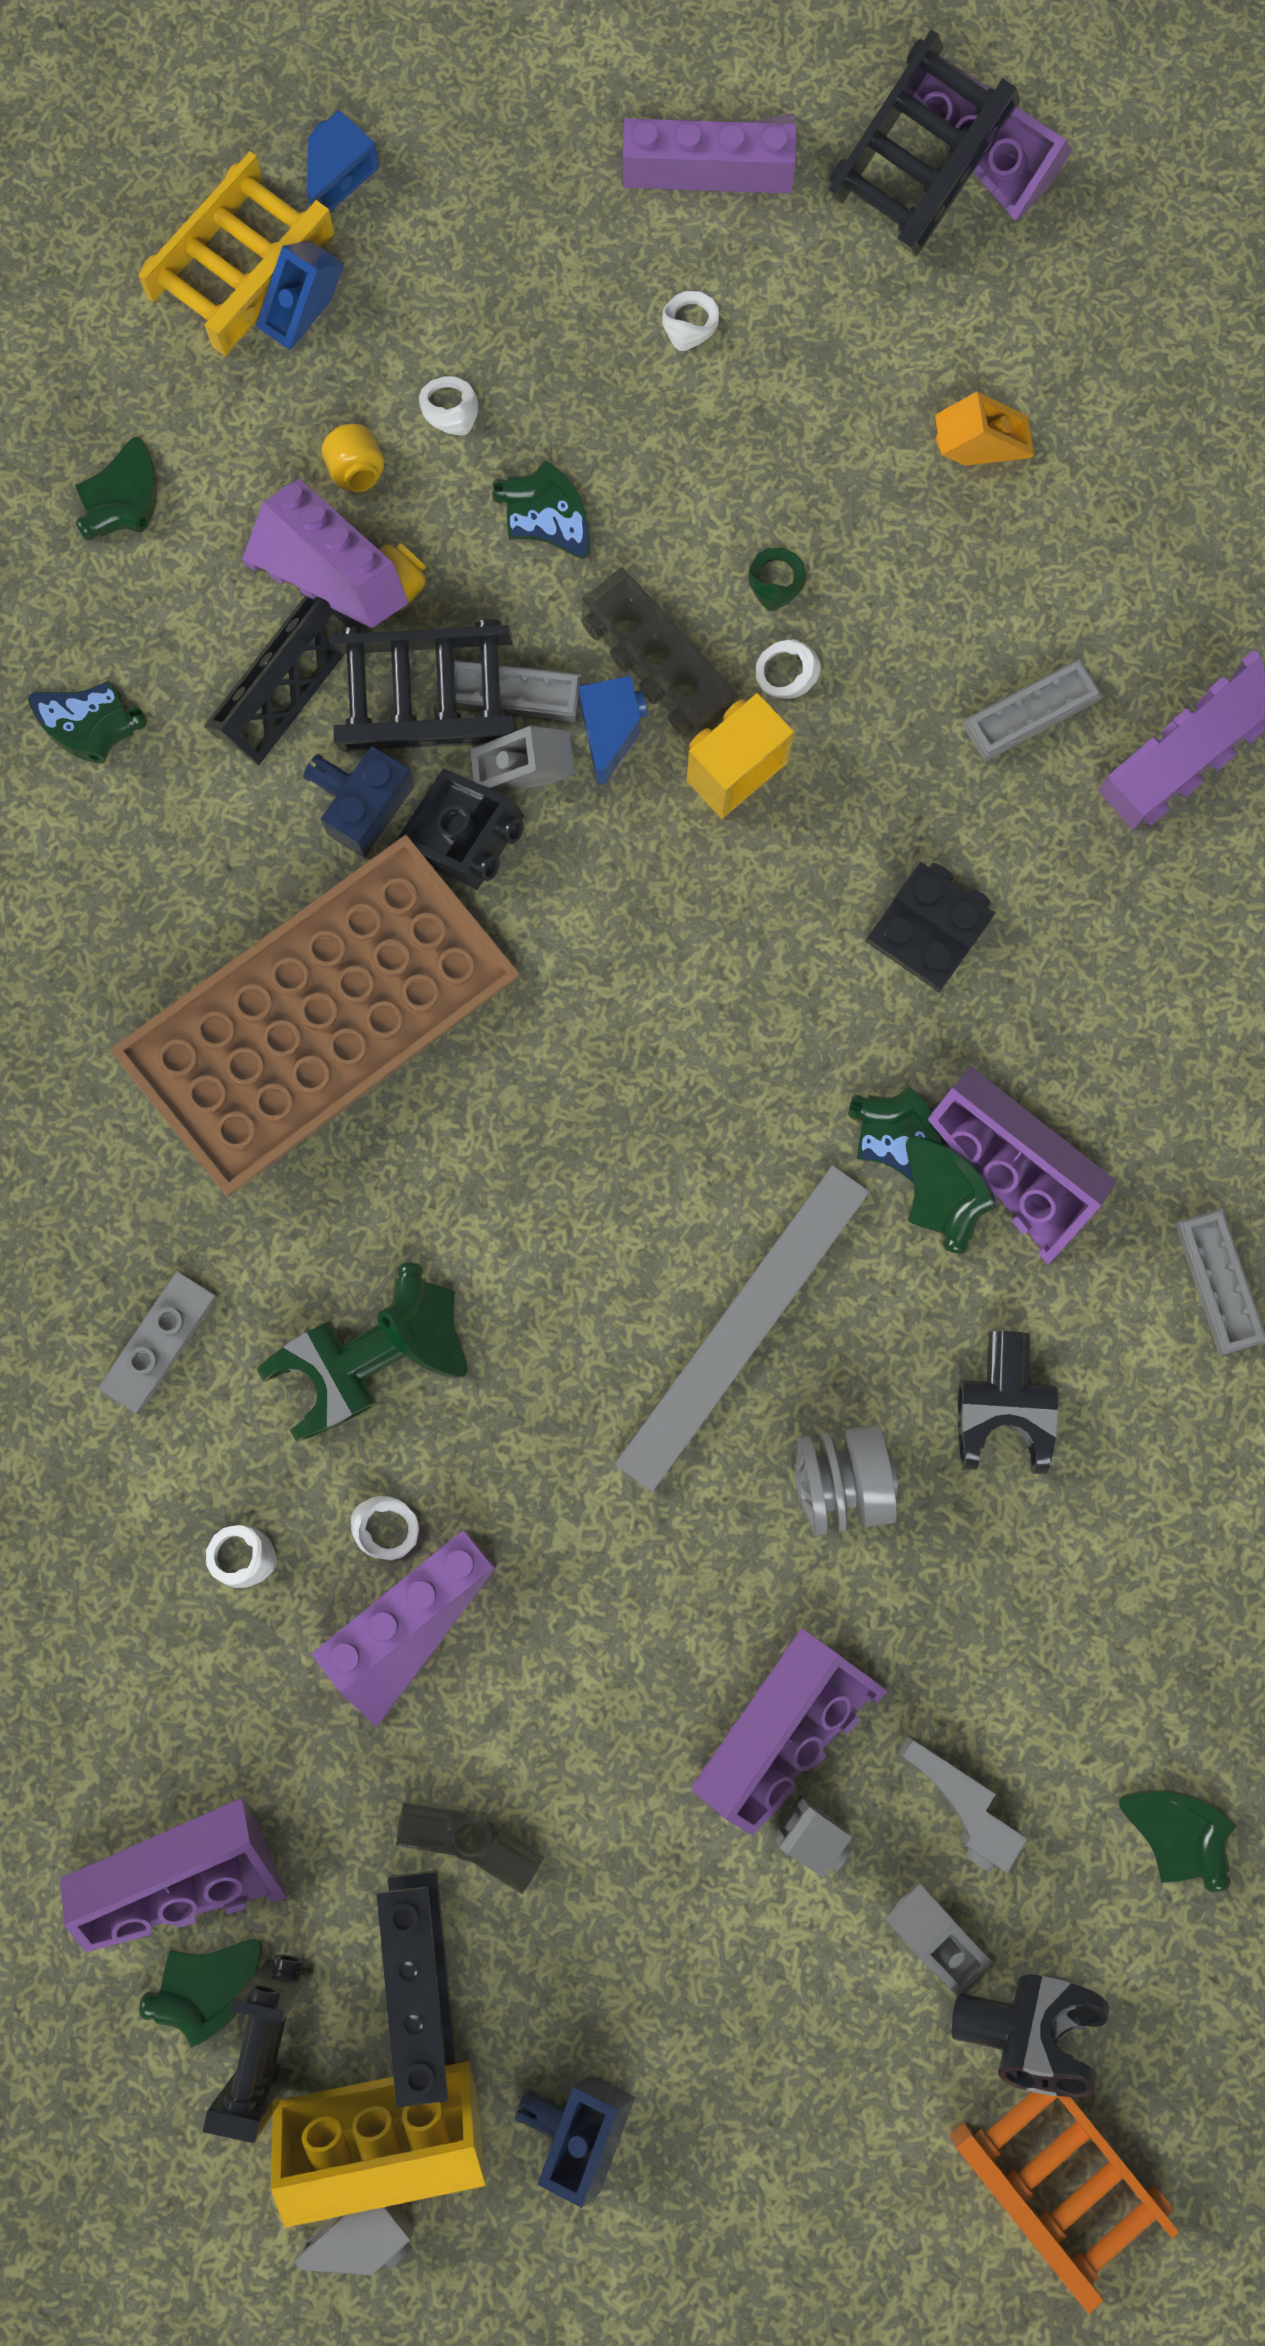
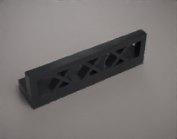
M305 595L204 727L216 738L229 741L251 762L260 765L344 656V654L337 655L330 644L325 643V623L334 614L346 627L363 626L357 620L332 609L328 601L320 597L312 599ZM315 637V644H310ZM326 649H331V651L326 656ZM316 650L317 669L311 677L299 678L297 659L304 651ZM287 672H288V673H289V678L283 679L284 676H285V675L287 674ZM305 683L304 686H303V687L301 688V690H300V689H299V684ZM278 685H289L291 703L284 711L272 712L271 693ZM262 706V713H256ZM272 718H278L277 721H276V722L274 723V725H273V719H272ZM263 719L264 738L254 749L239 734L250 720Z

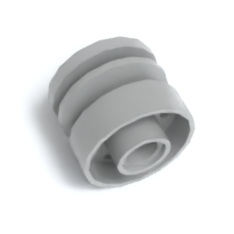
M878 1424L847 1429L845 1431L844 1452L837 1453L829 1432L820 1434L821 1455L816 1456L810 1435L797 1438L796 1464H794L796 1486L801 1509L809 1521L813 1536L827 1534L826 1512H831L837 1532L846 1531L847 1509L855 1508L863 1528L896 1523L895 1496H898L897 1476L891 1451L886 1448L885 1440Z

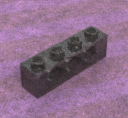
M623 567L619 568L581 599L583 617L581 623L587 633L594 640L598 641L602 638L612 649L610 650V655L615 664L623 672L631 670L640 680L638 685L640 690L643 691L644 696L652 704L660 702L670 713L667 715L670 724L681 736L684 737L689 734L694 739L702 730L709 728L712 731L724 721L723 716L725 712L738 701L739 694ZM626 621L633 622L638 626L630 632H624L617 628L620 623ZM652 653H660L667 660L660 664H653L645 658ZM680 685H689L696 692L690 696H681L674 689Z

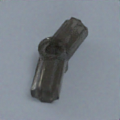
M411 1802L403 1803L397 1830L396 1846L455 1855L464 1861H471L521 1894L524 1893L545 1857L544 1854L492 1822L485 1813L478 1810L466 1812ZM467 1823L479 1825L484 1831L485 1842L478 1847L466 1846L459 1837L461 1826Z

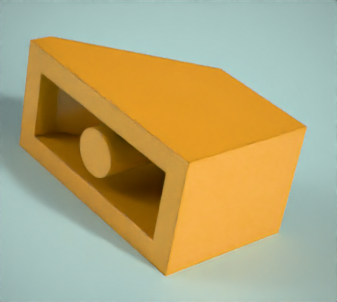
M978 391L935 414L938 432L936 442L941 455L962 465L1018 460L1035 456L1028 416Z

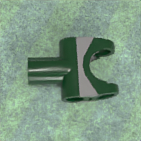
M329 1321L287 1343L264 1361L257 1369V1372L263 1382L291 1371L293 1373L301 1372L308 1374L314 1381L317 1390L316 1402L311 1411L304 1416L305 1420L290 1429L294 1440L298 1442L341 1426L376 1405L377 1401L365 1380L406 1356L392 1344L379 1324L344 1343L333 1322Z

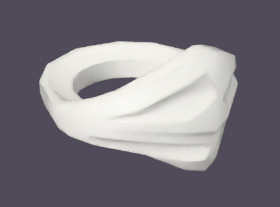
M684 291L679 293L663 308L662 325L673 346L679 351H687L707 340L713 335L719 323L717 304L713 298L701 291ZM697 304L706 310L709 319L704 326H696L682 320H676L675 315L684 305Z
M444 376L431 380L421 389L419 405L424 418L433 427L448 434L460 436L466 435L471 431L478 414V399L468 382L457 377ZM446 387L456 388L462 393V402L456 407L446 410L443 407H436L429 402L430 396L436 390Z
M795 639L779 641L761 653L756 663V681L765 694L775 699L797 698L807 693L817 682L821 671V662L816 652L805 643ZM781 653L799 655L802 660L803 673L798 675L793 683L785 687H775L768 683L765 669L772 657Z
M385 1495L372 1497L355 1507L351 1516L352 1535L358 1547L371 1557L386 1560L404 1557L417 1543L419 1524L416 1515L404 1502L394 1497ZM375 1510L379 1512L391 1510L405 1518L408 1524V1535L401 1545L395 1548H385L372 1540L370 1532L365 1528L368 1518Z
M236 1525L223 1528L213 1536L206 1549V1566L211 1575L226 1586L248 1588L263 1582L277 1566V1556L270 1539L262 1531L251 1526ZM239 1536L244 1538L245 1542L253 1547L252 1560L248 1568L240 1569L236 1573L224 1572L217 1560L220 1546L231 1537Z

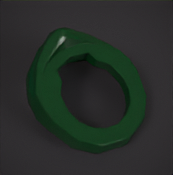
M782 547L765 549L756 555L750 565L749 586L764 608L769 611H776L789 604L803 589L806 582L803 562L795 553ZM777 560L787 563L794 572L793 583L787 587L765 583L761 579L762 567L768 562Z

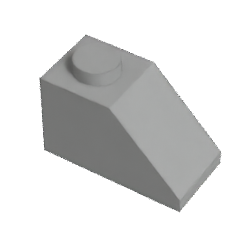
M528 726L470 749L474 782L496 792L546 786L575 775L570 732L566 730Z
M802 1795L773 1834L782 1851L823 1878L830 1868L837 1872L852 1851V1847L848 1845L852 1838L848 1830Z
M921 1884L911 1893L904 1895L897 1902L895 1909L885 1917L915 1954L956 1996L963 1993L993 1963Z
M398 2204L334 2217L300 2247L294 2263L300 2270L372 2276L384 2264L388 2269H391L407 2255L411 2249V2245L408 2242L411 2240L415 2225Z

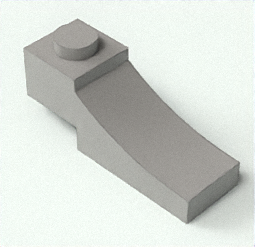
M906 1736L897 1752L922 1771L950 1804L963 1829L959 1840L969 1848L965 1857L989 1873L994 1865L1008 1873L1027 1838L986 1811L996 1794L909 1736Z

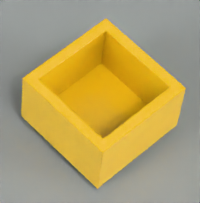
M758 693L747 702L743 699L735 702L725 712L723 716L724 721L712 731L709 728L702 730L689 744L686 781L721 819L782 769L789 760L794 731Z

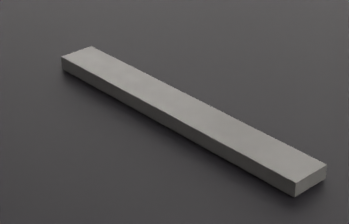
M832 1165L618 1458L614 1464L650 1492L654 1491L870 1191Z

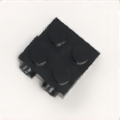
M443 768L397 840L407 835L426 860L436 865L444 875L478 890L484 880L490 881L498 873L500 867L499 856L507 843L514 844L520 839L524 829L523 819L525 815L512 798Z
M920 862L865 942L940 993L989 925L995 912L989 909L991 901L980 891L969 888L967 892H964L951 883L954 877L945 867L937 863H932L928 867Z

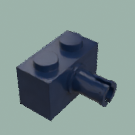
M373 746L370 747L356 769L350 774L324 759L322 755L316 754L311 759L316 764L315 767L308 763L303 777L335 796V799L321 817L326 833L334 840L365 858L414 788L410 770Z
M592 2075L573 2087L565 2109L528 2090L520 2102L519 2107L524 2108V2110L517 2111L516 2122L523 2123L553 2139L537 2185L580 2208H583L599 2195L635 2097Z

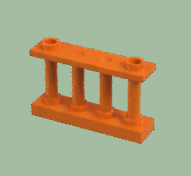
M1030 2092L986 2132L980 2129L974 2135L964 2122L950 2134L956 2149L1088 2314L1104 2301L1094 2285L1100 2278L1097 2273L1148 2226L1157 2220L1172 2239L1179 2233L1178 2229L1168 2218L1175 2211L1154 2184L1146 2191L1071 2097ZM1058 2097L1077 2121L1020 2172L1017 2173L1015 2170H1012L1006 2175L995 2161L1001 2155L999 2149ZM1091 2138L1109 2162L1051 2214L1046 2210L1039 2216L1028 2203V2200L1034 2196L1031 2190ZM1124 2179L1142 2203L1084 2255L1079 2251L1072 2257L1060 2243L1067 2237L1064 2231Z

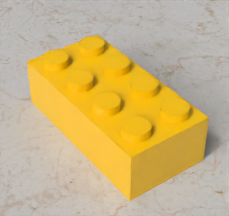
M469 2061L446 2065L449 2097L446 2102L396 2108L394 2076L282 2099L272 2116L270 2189L284 2227L486 2186L480 2101Z

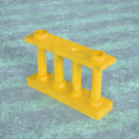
M251 151L239 163H235L230 167L225 179L161 250L145 261L141 272L138 274L146 297L152 302L166 289L205 318L207 322L204 326L210 343L214 349L224 356L229 353L258 320L282 246L311 240L322 248L335 234L329 209L317 200L306 211L299 213L261 185L263 178L257 156ZM248 197L290 227L279 242H269L233 215ZM220 228L263 258L251 273L244 275L206 246V243ZM193 258L235 289L223 304L215 305L178 277V274Z

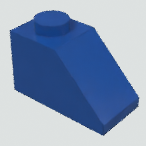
M340 110L328 120L321 121L308 137L307 196L309 204L311 206L317 200L328 208L330 212L379 169L375 142Z
M311 240L282 246L255 327L289 350L292 349L332 300L345 263Z
M631 676L578 686L579 703L597 785L606 783L640 734V718L647 717L643 691H634Z

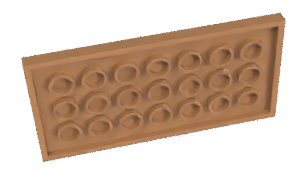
M404 835L110 1048V1051L225 1196L229 1198L518 979L520 973L408 836Z

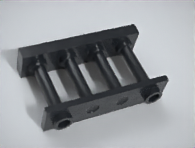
M932 29L925 40L919 39L910 50L906 60L907 68L847 160L843 158L834 168L830 177V183L832 184L828 189L834 199L841 204L849 193L853 192L899 225L898 230L901 232L897 239L903 248L915 256L920 253L1020 102L1017 88L1005 79H1001L996 89L990 87L986 90L941 59L939 54L944 47L939 34ZM927 73L977 106L976 112L978 116L969 129H958L912 97ZM901 113L951 147L950 152L952 155L943 169L938 167L934 170L887 137ZM876 152L925 186L924 192H926V195L917 208H906L861 176Z
M486 619L476 621L475 627L368 633V629L363 627H347L341 630V634L329 635V644L337 655L347 654L350 718L345 719V725H333L334 744L340 751L369 750L371 746L379 750L477 745L488 743L517 731V723L514 716H506V711L501 710L498 646L513 645V635L509 625H502L499 620ZM480 647L483 711L479 712V717L461 718V713H458L456 710L454 648ZM436 649L439 713L434 715V720L417 721V716L412 715L409 651ZM391 652L394 715L390 717V722L372 723V718L368 717L365 653Z
M438 1870L391 1875L388 1877L389 1891L378 1892L376 1895L396 2108L446 2102L449 2099L446 2065L456 2064Z
M283 1954L275 1955L274 1961L267 1959L232 2000L230 2011L249 2016L236 2072L207 2110L203 2128L204 2133L255 2144L286 2094L292 2070L281 2067L282 2061L278 2059L287 2014L313 1978L314 1969L303 1967V1959Z

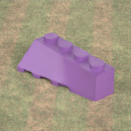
M939 55L941 59L952 65L954 68L965 74L967 77L978 83L980 86H982L986 90L989 89L987 86H985L984 84H982L981 82H979L978 80H976L975 78H973L972 76H970L969 74H967L966 72H964L963 70H961L960 68H958L957 66H955L954 64H952L951 62H949L948 60ZM929 73L926 74L912 96L960 130L963 128L969 129L978 116L976 112L977 106ZM1016 107L974 170V173L1017 222L1049 188L1070 155L1072 148L1065 138Z
M794 113L750 122L624 118L623 188L792 193L796 160V119Z
M297 479L293 483L282 487L276 494L262 503L242 558L246 567L255 571L261 568L269 573L271 579L281 584H284L286 581L298 586L302 594L312 599L320 597L328 601L332 609L371 628L408 604L393 562L301 479Z
M1255 650L1241 660V665L1229 682L1223 676L1208 689V692L1195 704L1194 708L1196 711L1192 713L1187 708L1183 710L1161 732L1163 737L1160 740L1155 736L1152 737L1107 776L1098 791L1133 830L1144 821L1150 826L1154 825L1171 809L1168 802L1177 794H1180L1183 799L1188 797L1205 781L1201 777L1205 771L1213 767L1218 772L1238 754L1234 749L1238 744L1246 740L1251 745L1265 733V668L1260 655Z
M971 1066L928 1118L929 1122L948 1145L971 1161L981 1171L990 1184L995 1197L998 1196L1014 1216L1011 1221L1022 1234L1028 1233L1040 1247L1038 1254L1047 1264L1058 1255L1102 1206L1117 1182Z
M462 1530L311 1655L340 1693L377 1727L495 1570L496 1566L469 1531Z
M801 1628L795 1639L786 1648L783 1656L768 1678L759 1687L756 1695L741 1717L731 1727L729 1734L714 1756L705 1765L691 1790L727 1821L753 1836L796 1790L793 1780L803 1771H807L810 1768L815 1770L827 1757L823 1751L824 1747L840 1730L848 1734L860 1721L855 1714L870 1699L877 1703L888 1691Z
M242 1798L60 1878L64 1926L85 1952L149 1936L152 1926L159 1924L177 1925V1928L196 1923L195 1915L224 1907L226 1915L246 1909L245 1901L268 1896L270 1903L287 1899L285 1889L260 1825Z

